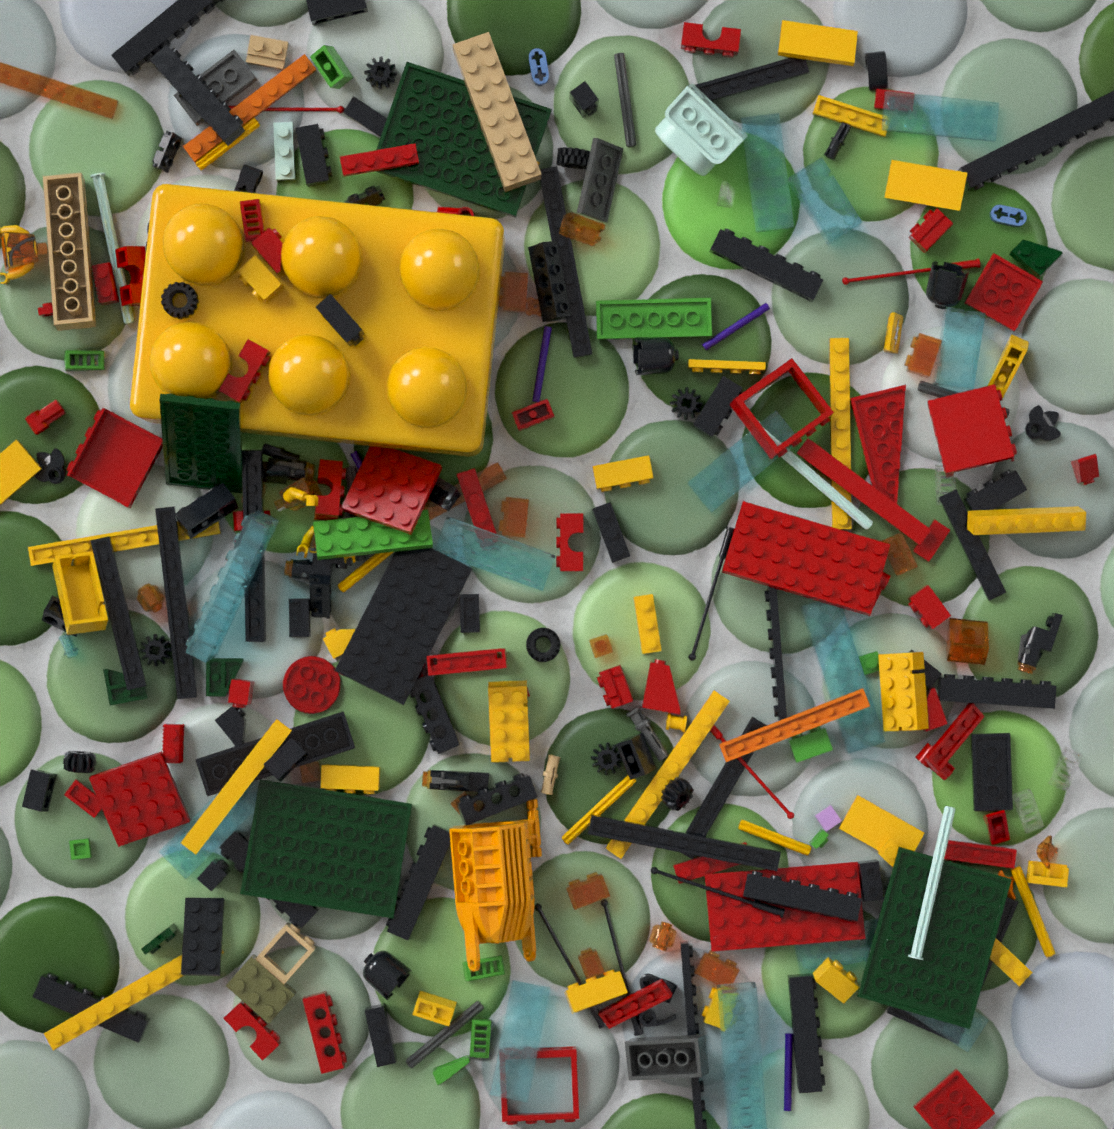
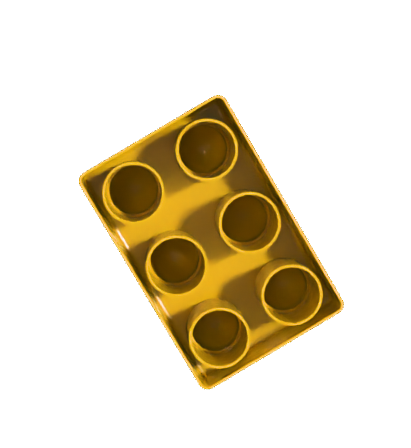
M173 184L159 185L152 194L130 409L135 416L147 422L161 424L160 394L171 393L178 396H194L203 399L212 398L219 401L239 403L218 390L228 373L234 377H243L247 373L248 364L238 355L247 339L269 350L271 359L266 367L262 366L259 372L261 376L256 384L253 383L249 390L252 392L247 401L243 400L240 403L242 433L469 457L476 456L481 452L484 445L505 248L503 226L498 220L485 217ZM260 199L264 231L267 228L271 230L275 228L282 236L280 239L282 242L280 272L275 273L251 245V242H245L240 201ZM256 206L246 207V211L256 210ZM257 214L247 215V219L258 218ZM250 223L248 227L259 226V223ZM260 230L250 231L249 235L260 234ZM254 255L283 285L267 302L263 299L259 301L252 293L254 290L250 284L245 286L238 278L241 274L237 270ZM184 282L195 290L199 303H197L198 307L197 310H194L193 315H189L188 318L178 319L172 317L163 309L161 295L164 294L163 290L167 289L169 284ZM183 293L175 294L172 299L173 305L177 308L184 307L187 304L186 295ZM331 294L365 333L362 336L364 339L358 345L349 346L316 309V306L328 295Z

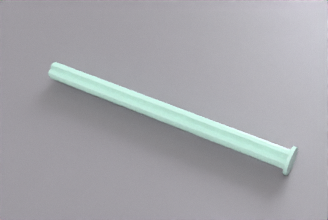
M95 173L90 175V178H93L123 321L125 324H131L135 321L132 306H121L119 287L126 286L127 283L124 269L117 268L115 249H118L119 246L104 181L105 173Z
M765 429L775 444L779 446L781 442ZM787 448L788 452L781 456L786 462L864 529L867 530L872 526V520Z
M945 806L913 947L911 955L908 954V957L924 959L922 958V953L955 814V808Z

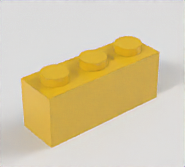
M649 455L592 466L596 489H601V492L611 491L613 486L618 485L620 489L631 487V483L638 482L639 485L648 484L650 479H653Z
M653 594L633 597L642 654L662 651Z
M323 764L321 765L320 788L330 791L344 789V793H356V790H363L364 794H375V791H378L380 788V767Z
M613 969L603 973L604 977L599 979L593 976L586 979V983L580 986L578 983L567 986L568 990L564 994L571 1013H577L627 994L628 991L620 971L615 972Z

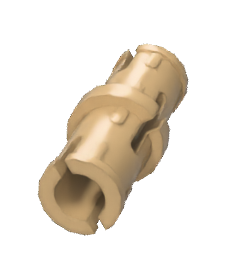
M548 755L546 770L543 771L544 780L541 793L553 795L561 757Z

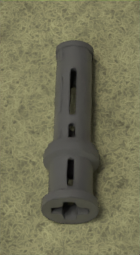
M639 705L626 713V716L630 717L633 721L635 730L643 733L646 742L658 761H661L669 756V754L652 730L650 720L645 717L641 711L642 707Z

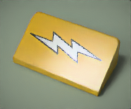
M895 312L890 313L888 317L883 351L897 354L903 316Z

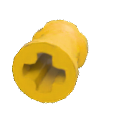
M668 713L665 730L671 728L685 733L687 716L680 717Z

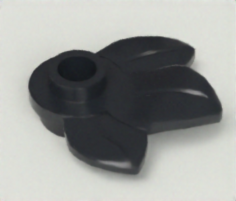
M1040 405L1034 407L1029 413V422L1025 426L1026 435L1031 439L1042 438L1045 441L1058 438L1061 433L1054 426L1058 420L1059 413L1055 411L1043 413ZM1032 426L1037 427V433L1031 431Z
M54 448L51 454L38 452L37 462L42 470L35 475V478L41 482L50 481L53 484L63 482L66 473L63 468L65 459L62 452L57 448ZM55 471L59 473V477L55 476Z

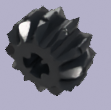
M380 56L379 62L373 58V65L370 63L366 64L370 70H365L364 73L368 75L366 81H372V88L378 84L379 90H382V84L389 88L388 81L395 83V79L392 77L397 76V72L392 70L396 66L395 64L389 65L391 62L389 58L383 62V57ZM380 69L384 73V76L382 77L378 75V70Z
M685 387V394H683L681 389H678L680 397L673 394L672 398L677 401L670 402V405L677 406L671 410L672 413L679 410L677 418H680L682 413L684 414V420L688 419V414H690L692 419L695 418L693 411L696 413L701 412L696 406L703 405L702 402H696V400L701 398V395L694 397L695 389L692 390L691 394H688V387ZM683 399L691 401L690 408L682 407Z
M154 634L153 640L150 636H147L146 640L148 643L141 642V645L146 648L140 649L139 652L146 653L141 659L149 658L147 665H151L154 660L155 667H158L159 660L164 665L166 664L164 657L167 659L171 658L169 654H166L172 651V648L166 647L171 642L166 641L163 643L165 636L162 635L158 640V635ZM153 646L160 647L159 655L152 653V650H154Z
M609 742L606 743V749L603 748L602 744H599L601 751L593 750L598 756H591V760H598L592 766L600 765L597 770L598 773L605 768V775H608V769L610 768L612 773L615 774L616 772L613 767L616 766L620 769L621 765L616 762H622L621 757L617 758L620 755L619 751L614 752L617 746L613 745L612 749H609ZM604 754H606V756L607 754H611L610 758L612 762H607V764L603 763L604 759L602 758V756Z
M68 751L63 758V769L73 773H91L95 770L96 755L86 751Z
M676 777L674 780L670 779L669 784L665 785V789L661 791L663 794L661 799L669 809L679 811L681 807L685 808L686 804L690 803L689 800L693 797L694 789L687 780Z

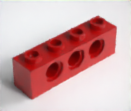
M323 991L304 996L302 1000L321 1074L343 1069L347 1062V1056L345 1051H341L340 1044L343 1042L341 1033L336 1031L335 1025H338L336 1014H332L331 1006H333L331 995H327V992ZM319 1008L324 1009L326 1016L323 1018L318 1017L316 1010ZM321 1028H329L331 1035L323 1036ZM332 1046L335 1048L336 1053L328 1055L325 1048Z

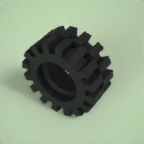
M571 147L558 148L556 164L561 167L586 169L590 151Z
M174 282V284H169L168 288L163 290L164 294L161 295V304L163 309L172 317L178 319L188 318L189 315L194 314L195 309L197 310V303H199L198 295L190 285L184 282ZM177 293H183L187 297V304L182 308H177L173 305L172 299Z
M549 628L535 629L527 638V652L536 661L548 662L554 659L560 651V639ZM541 637H546L551 642V647L547 652H540L536 648V641Z

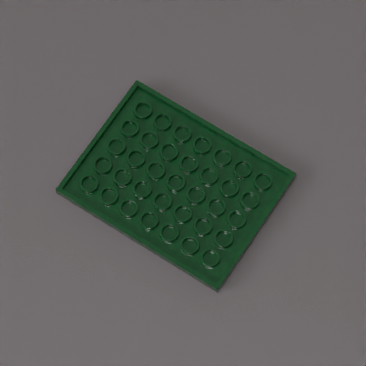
M406 62L376 150L416 144L419 164L375 172L516 218L527 185L507 192L504 191L464 80ZM513 96L536 158L552 109Z
M260 779L240 894L393 918L412 804Z
M898 847L857 997L970 1029L1012 879L944 860L922 953V958L924 959L908 957V954L911 955L933 856Z

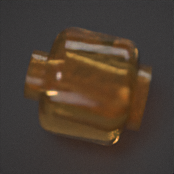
M148 583L137 591L136 599L144 611L156 613L163 608L162 604L165 601V596L157 585Z
M661 921V925L656 924L653 926L649 941L653 944V948L667 951V949L673 947L677 932L672 929V924Z

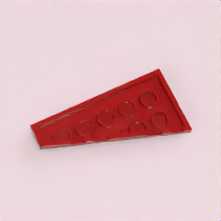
M906 384L850 398L871 485L896 504Z

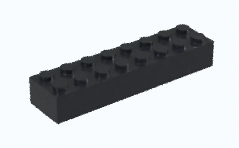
M344 711L289 728L292 731L277 751L292 738L308 754L297 766L299 767L354 749L355 745ZM261 738L195 759L207 797L217 794L222 790ZM264 766L253 781L272 776L273 774Z

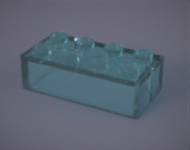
M821 157L790 176L788 182L824 241L829 245L841 238L844 233L846 235L859 227L862 221L833 175L829 176L831 171Z
M947 307L944 310L936 364H942V366L935 368L933 384L968 391L973 390L986 313L968 310L964 314L965 310Z

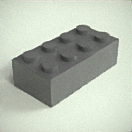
M705 1034L632 1038L625 1042L629 1081L703 1077L709 1073Z

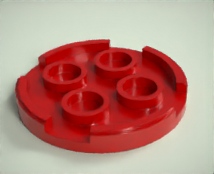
M317 656L303 657L292 663L283 679L284 694L290 705L296 710L308 714L320 713L330 708L337 700L341 689L340 676L335 672L336 668L326 659Z

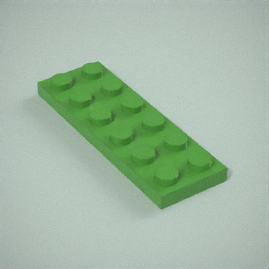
M711 298L596 301L597 340L635 339L636 337H712Z
M428 510L422 511L412 535L362 517L313 522L317 560L433 547Z

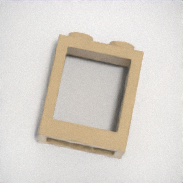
M288 922L256 957V960L283 984L289 980L316 949L314 946L315 942L310 937L301 935L299 933L301 930L293 924L290 925ZM286 931L308 950L288 973L266 955Z

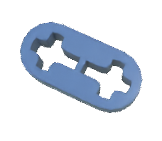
M535 48L529 53L531 76L536 85L543 86L549 80L546 55L543 50ZM535 53L543 57L540 58V65L536 64L535 59L532 60L535 57ZM537 69H541L542 75H546V77H543V81L535 78V76H538Z
M996 205L990 211L991 220L1003 225L1020 227L1027 220L1026 213L1018 208ZM998 209H1000L1001 213L1006 214L1007 216H1001L998 219L997 215L994 214V212H997ZM1017 213H1019V216L1022 218V220L1016 223V220L1014 218H1010V215L1015 216Z

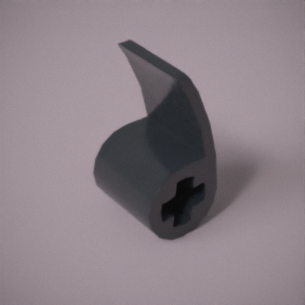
M885 51L865 53L869 90L888 88Z
M652 1008L639 1014L640 1023L646 1027L664 1025L676 1019V1014L663 1020L656 1021V1014ZM647 1012L650 1013V1016H653L650 1018V1021H645V1018L642 1017Z

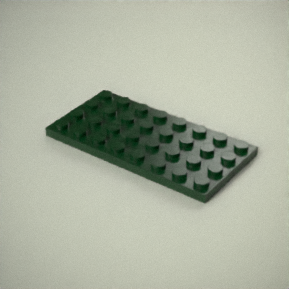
M171 393L160 394L159 402L166 484L211 490L213 487L224 483L230 492L242 494L240 403L219 401L212 398L203 399L194 396H178Z

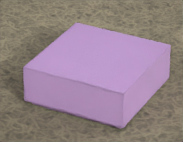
M831 805L815 815L825 832L841 822V819Z

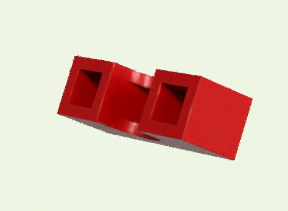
M684 22L680 49H684L688 53L703 51L705 55L720 53L723 57L733 58L734 55H738L741 29L722 27L720 37L717 40L710 41L703 36V24Z
M124 246L115 249L117 268L126 269L131 276L129 285L119 287L121 306H140L146 257L145 246Z
M247 339L238 355L247 362V373L243 377H234L228 373L218 391L239 403H242L243 400L247 401L252 392L249 390L253 383L256 384L258 382L262 366L266 367L271 359V356H269L270 351Z
M320 459L317 484L329 486L331 493L326 496L317 495L318 506H315L314 520L338 519V516H342L343 509L341 507L342 504H340V497H344V486H341V479L345 480L346 468H342L343 461Z
M560 513V518H556V529H560V537H556V548H560V556H556V567H560V571H583V552H575L568 546V539L571 535L583 533V513Z
M241 1001L223 1019L235 1032L244 1026L254 1028L257 1037L249 1047L263 1061L280 1045L281 1041L279 1039L281 1037L275 1030L271 1031L266 1026L268 1023L260 1016L258 1017L253 1012L254 1010Z

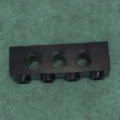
M557 241L541 242L528 247L542 322L558 321L570 317V305Z
M432 675L417 679L410 692L411 698L415 697L417 705H415L416 711L419 716H423L425 721L422 723L426 734L430 733L432 740L429 742L433 752L437 751L440 754L459 746V740ZM427 691L430 693L431 699L429 702L421 700L420 695L422 692ZM430 709H435L438 712L436 720L429 719L428 711ZM437 727L445 729L446 734L444 737L439 738L435 735Z
M520 773L513 776L511 781L506 782V780L495 783L496 787L488 789V787L482 788L474 796L468 794L460 797V801L456 802L464 825L468 826L537 798L538 796L530 775ZM512 786H517L518 793L515 796H511L509 793ZM495 793L500 794V801L498 803H493L491 799ZM477 800H481L483 803L480 810L474 809V803Z

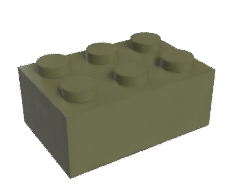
M253 954L228 982L226 987L270 1024L296 994V991L287 983H281L256 960L257 956Z

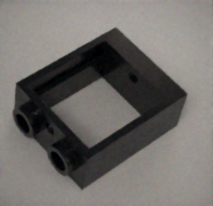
M331 294L316 306L320 314L349 346H356L364 339L362 337L365 334L363 330Z

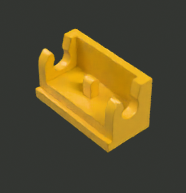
M1028 860L1026 881L1033 884L1067 888L1069 868L1063 864Z
M420 990L412 1015L449 1026L457 1002Z

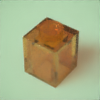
M589 947L580 951L581 954L578 955V959L586 979L604 973V968L596 949L592 950Z

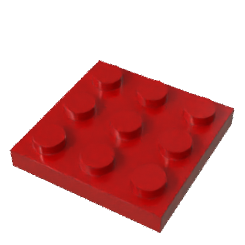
M993 253L964 304L1014 332L1043 281Z
M957 1068L913 1106L932 1129H978L995 1114Z

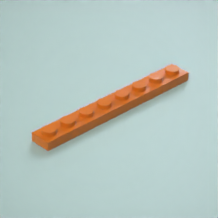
M304 54L229 112L233 117L237 115L243 121V126L317 70ZM209 126L185 144L183 148L193 161L196 162L223 140Z
M864 688L723 742L719 746L725 761L728 762L870 707V703Z

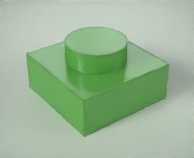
M878 651L859 656L864 675L879 671Z
M821 828L809 843L815 849L818 847L822 848L828 842L827 837L829 834Z
M90 838L69 841L71 860L92 857Z

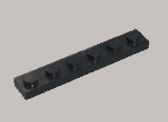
M790 57L696 84L695 86L711 101L808 74L809 68L806 59Z
M957 489L938 497L987 600L990 601L1006 593L979 535H973L967 530L968 512Z

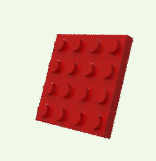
M370 446L341 507L344 512L412 535L439 477L442 466L393 448Z
M162 751L89 777L118 847L189 823L191 820Z

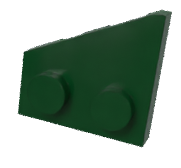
M1023 239L1009 255L1039 279L1062 256L1063 252Z
M206 658V696L225 697L230 689L231 679L236 678L244 658Z
M103 669L110 706L149 698L147 686L127 690L123 673Z
M173 923L141 948L145 955L149 952L154 954L161 948L159 945L161 942L166 940L168 943L177 936L174 932L178 928Z

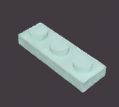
M293 122L273 123L276 181L295 180Z

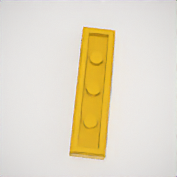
M818 95L812 113L813 115L838 123H847L851 127L882 137L886 136L891 121L889 117Z

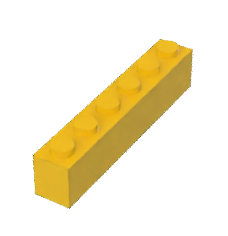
M1079 506L968 511L967 530L973 535L1085 531L1086 511Z

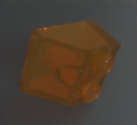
M949 618L946 644L947 661L985 665L989 651L988 622Z

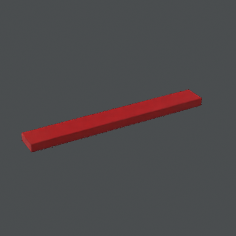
M809 438L806 439L796 454L916 544L921 545L930 533V528Z

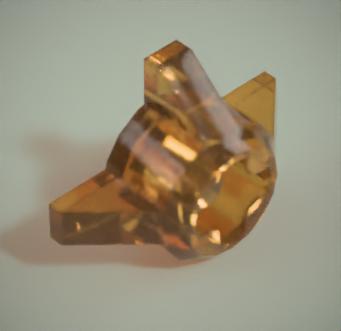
M1051 835L1046 837L1036 850L1037 856L1041 859L1044 866L1050 868L1051 859L1054 853L1058 852V848L1052 844Z

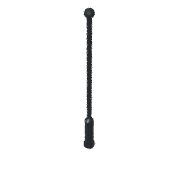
M726 527L727 530L719 553L720 560L692 653L688 656L691 661L696 659V649L721 566L728 553L734 528Z
M657 867L651 868L652 874H660L751 904L753 908L783 918L784 908L781 909L757 900L751 901L660 871Z
M603 899L601 906L604 907L620 972L628 991L626 995L629 996L630 991L607 907L608 901ZM636 1015L631 1018L634 1036L643 1034L639 1017Z
M535 904L534 909L539 912L547 929L549 930L552 938L554 939L558 949L560 950L563 958L565 959L569 969L571 970L575 980L577 981L579 986L582 985V982L580 981L565 951L563 950L554 931L552 930L543 911L541 910V904ZM597 1006L590 1007L589 1009L599 1029L606 1026L598 1015L599 1009Z

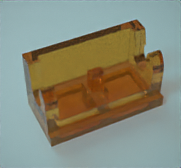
M570 212L563 216L559 234L587 245L595 246L602 239L599 237V234L605 230L606 225Z
M902 532L881 541L885 544H890L887 557L896 576L918 567Z

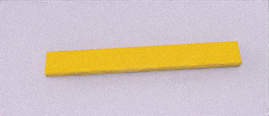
M277 719L274 721L181 841L182 845L195 855L198 853L263 769V764L273 756L292 731Z

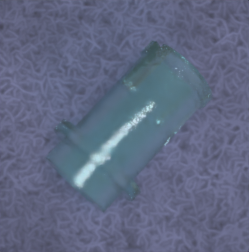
M66 633V635L58 637L65 651L64 656H67L69 659L78 655L77 651L79 649L75 647L70 635Z

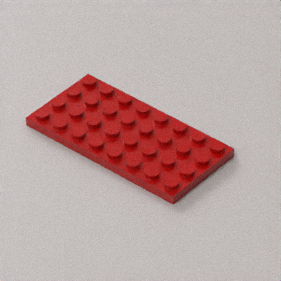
M743 501L722 573L871 616L890 544Z
M858 862L778 868L777 871L763 869L705 874L704 876L705 886L739 897L743 896L747 874L757 871L763 873V877L770 878L771 875L782 877V881L797 880L801 881V885L804 886L815 884L819 885L822 890L827 891L828 888H834L839 890L840 894L846 895L847 892L858 894V898H861ZM706 890L711 952L866 939L862 901L856 923L766 903L781 909L784 908L785 912L783 918L778 915L753 908L751 904Z

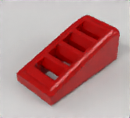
M260 199L240 201L245 242H252L264 232ZM256 206V210L246 211V207ZM257 214L258 218L247 219V215ZM250 223H259V226L248 227ZM260 230V234L249 235L250 231Z

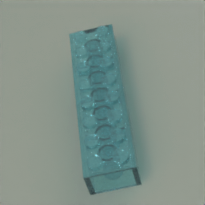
M259 510L244 517L241 523L243 528L240 533L236 534L233 540L234 548L227 553L225 558L227 563L225 567L220 569L217 575L219 580L210 590L209 595H211L209 602L206 601L201 610L203 615L201 619L198 618L194 625L196 630L193 636L191 635L186 642V646H188L186 653L205 663L217 656L279 520Z
M819 601L800 606L829 700H834L864 688L870 703V707L836 719L846 753L849 754L884 743L883 732L843 608Z
M755 982L716 985L727 1129H767Z

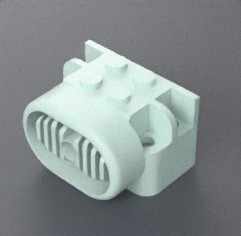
M693 83L688 85L668 106L665 111V118L655 128V133L660 140L688 167L701 176L707 175L716 164L725 161L748 137Z

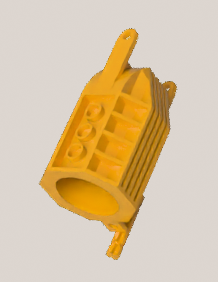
M537 799L527 801V809H529L527 811L528 819L474 823L468 826L459 825L449 828L456 910L465 934L467 966L472 972L478 971L481 966L479 944H498L522 940L525 960L531 962L536 958L533 917L535 898L531 857L542 856L539 815L536 809L538 807Z

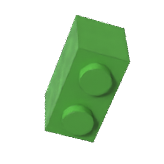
M323 45L310 56L330 88L340 89L354 78L333 46Z
M818 726L810 729L809 733L803 735L800 733L788 740L796 763L833 750L826 728Z

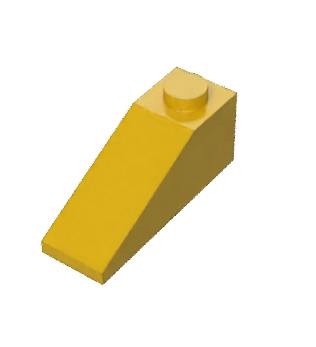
M1012 334L987 385L995 384L996 389L1001 390L1002 398L1028 350L1029 344L1028 341Z
M334 628L325 633L326 637L323 640L333 659L344 653L355 629H340L336 631Z

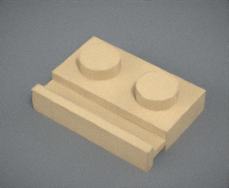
M250 35L246 63L284 70L289 43L287 41Z

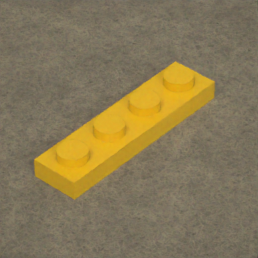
M688 360V369H692V372L702 373L703 369H710L711 373H722L723 370H730L731 374H742V371H749V374L760 375L761 371L764 372L766 362Z

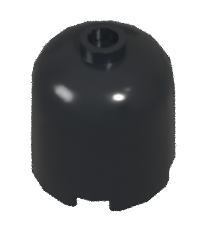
M937 261L932 262L926 288L927 298L939 309H946V307L957 305L962 299L969 270L964 272L962 271V266L949 262H944V265H938Z
M636 337L634 339L637 342V345H633V364L638 366V370H635L636 376L668 373L674 368L675 361L679 360V351L675 349L674 344L668 338Z
M382 950L374 955L370 953L364 960L366 965L363 968V977L378 993L388 1000L393 996L392 991L396 986L400 988L412 970L390 952Z

